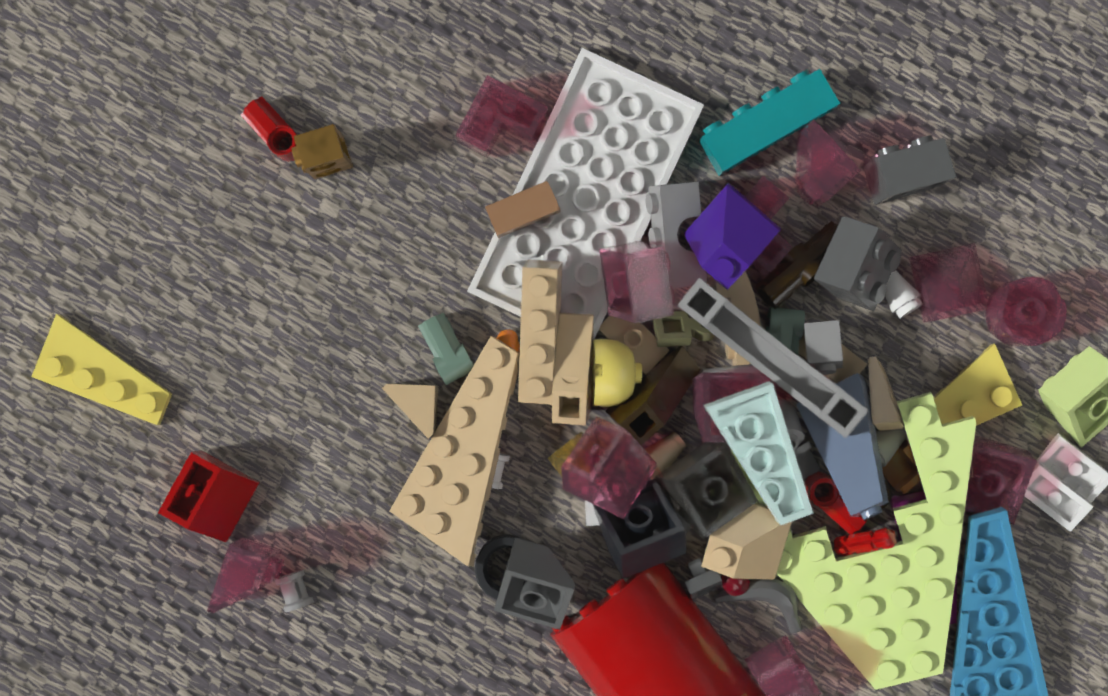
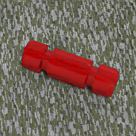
M884 528L878 529L875 532L867 531L850 534L848 537L846 535L839 536L833 541L835 545L834 551L837 555L846 556L852 555L854 552L858 554L880 550L881 548H893L896 545V534L892 529Z

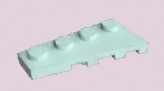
M766 382L705 404L704 407L775 520L780 525H784L813 514L773 383Z

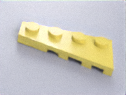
M60 314L55 315L31 376L155 425L161 424L172 396L171 392L138 369H135L120 356L101 345L93 337L74 326Z

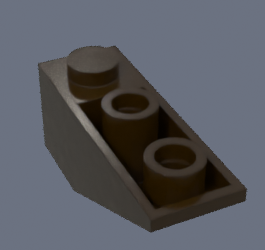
M678 346L642 378L641 383L635 384L633 394L626 402L618 406H611L605 412L623 434L639 448L666 424L701 369L683 346Z

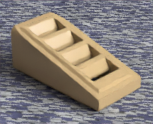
M876 356L869 357L872 423L879 431L904 429L900 410L886 371Z

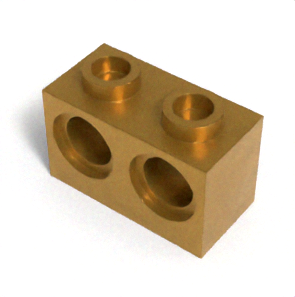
M334 124L294 136L296 147L291 149L295 163L298 168L301 167L304 173L307 172L314 179L353 168L344 136Z

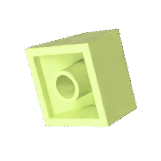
M1088 346L1080 354L1073 356L1062 370L1055 376L1049 377L1043 386L1038 389L1044 406L1081 448L1108 425V359Z

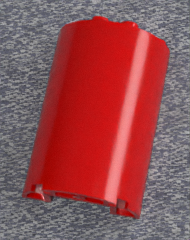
M665 563L634 574L627 581L620 578L607 588L606 591L609 595L599 602L593 599L578 611L581 615L580 617L577 614L571 618L565 615L560 630L552 628L553 632L550 634L596 696H766Z

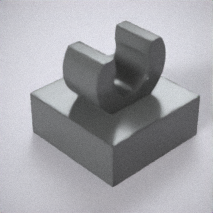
M700 558L687 563L693 578L686 581L685 585L692 600L722 587V579L719 573L712 570L706 572L705 568L701 567L702 561Z

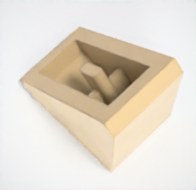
M386 384L382 388L428 439L434 435L437 422L438 386Z

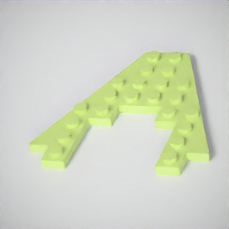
M931 392L897 401L926 496V500L893 508L902 541L896 542L893 548H881L876 551L854 553L836 558L826 526L795 535L792 534L790 527L777 575L784 583L793 588L800 602L875 690L943 674L976 420L974 416L941 424ZM730 449L739 481L710 489L711 497L720 508H722L728 493L767 506Z

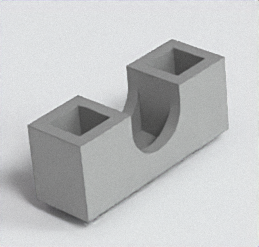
M699 182L648 186L649 193L646 195L645 203L647 212L651 214L652 228L649 229V243L654 248L655 262L652 263V276L654 281L657 282V287L665 289L693 286L699 278L707 283L706 271L700 266L693 250L684 249L677 238L679 225L685 219L701 215Z

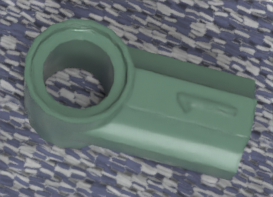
M770 306L767 313V318H770L769 327L766 326V331L798 356L799 340H801L804 331V310L780 307L774 309Z
M444 312L418 325L434 356L432 360L446 385L470 373L474 363L470 360L464 344H460Z

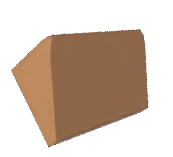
M548 181L485 206L498 238L561 212Z

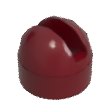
M721 574L722 587L729 595L739 596L748 590L750 579H734Z

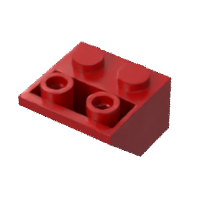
M202 450L193 451L187 458L158 514L188 530L228 542L260 482Z

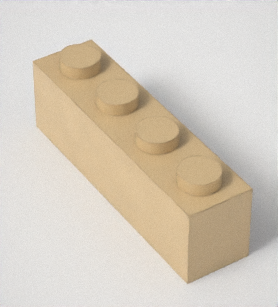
M529 259L523 266L518 402L552 405L559 313L561 312L562 261Z

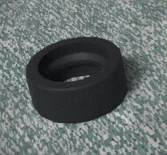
M503 534L493 537L483 545L477 555L474 571L477 583L485 594L496 600L501 586L495 584L489 577L487 571L488 560L498 549L512 548L515 538L525 540L518 535Z

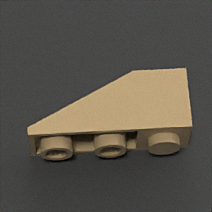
M559 313L552 389V423L586 425L589 419L592 403L593 314Z

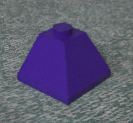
M728 183L687 229L684 235L700 266L728 290L778 234L781 228Z

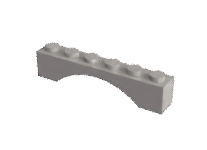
M699 278L677 305L843 437L847 438L869 411L779 342L702 279Z

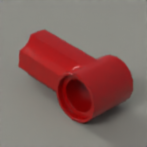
M263 96L252 100L244 108L241 117L267 144L270 151L284 161H295L291 148L296 147L294 136L298 134ZM285 137H292L290 148L284 151L279 150L280 141Z
M816 472L807 477L804 485L808 498L848 534L859 531L867 522V519L863 520L862 516L852 517L833 479L829 475ZM823 482L829 483V492L824 497H815L816 486Z

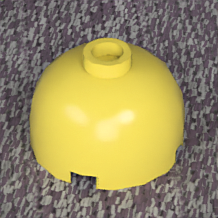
M594 339L592 405L600 407L618 406L631 397L635 383L642 382V363H635L633 352L627 345L617 340Z

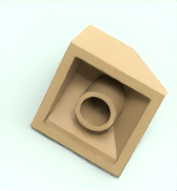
M728 493L710 534L701 567L734 579L774 580L792 522L780 525L767 506Z

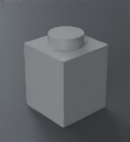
M839 320L804 323L807 363L822 375L836 373V369L843 368Z

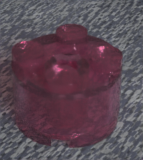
M1025 277L1008 281L999 285L987 301L985 317L988 330L999 341L1010 346L1025 347L1043 344L1062 330L1067 316L1065 301L1061 298L1054 284L1046 279ZM1023 307L1024 311L1029 312L1028 318H1025V314L1022 313Z
M786 635L744 658L766 696L821 695L812 676L800 660Z

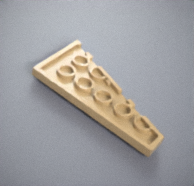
M490 336L390 509V512L468 567L474 566L476 554H474L478 536H481L483 527L481 520L485 503L489 501L501 448H498L502 430H505L508 417H506L509 399L514 393L519 372L520 353Z

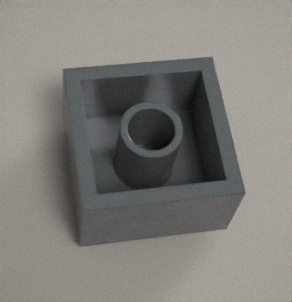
M932 135L911 141L912 144L904 146L902 150H900L899 145H893L879 150L878 154L872 155V161L866 164L863 169L874 205L937 188L956 178L945 137L933 140Z
M842 216L814 279L838 299L874 312L877 304L885 297L886 284L891 273L900 264L902 250L879 227Z

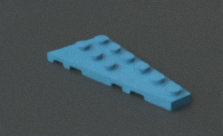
M1003 507L973 514L968 517L950 696H1048L1008 513Z

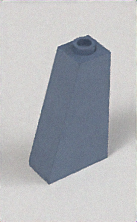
M856 373L836 384L869 410L847 438L843 437L800 402L796 405L852 517L862 516L863 520H866L883 512L880 506L888 503V496L875 425L872 423L871 402L867 382L862 375Z

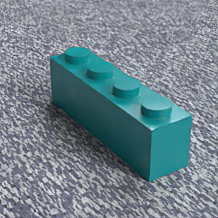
M808 69L800 72L790 79L792 85L782 91L777 86L761 96L763 102L754 107L747 103L732 113L734 118L722 124L721 120H718L703 130L705 135L702 136L699 143L719 176L823 117L840 104L820 69L811 74Z

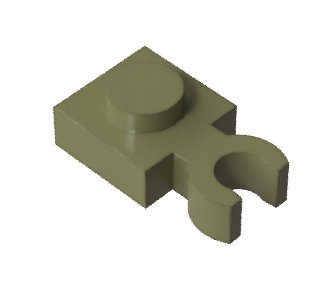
M685 311L654 312L652 321L657 347L691 345L692 337L700 341L713 340L714 334L708 329L703 328V325L694 318H688V314Z

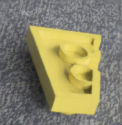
M991 344L977 359L964 368L954 380L933 397L941 424L974 416L977 426L1022 406L995 344Z

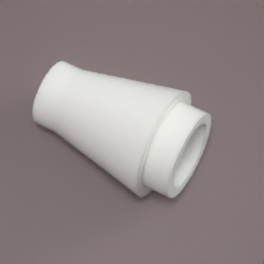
M896 270L892 272L886 284L885 297L891 312H896L899 318H903L923 305L919 298L921 294Z

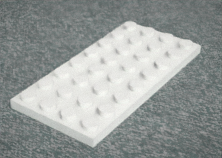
M582 48L513 193L514 195L548 181L561 212L501 238H498L495 232L467 292L521 317L522 270L525 263L529 259L562 261L561 313L593 314L594 340L651 219V214L647 212L645 203L646 195L649 193L648 186L668 183L704 104Z

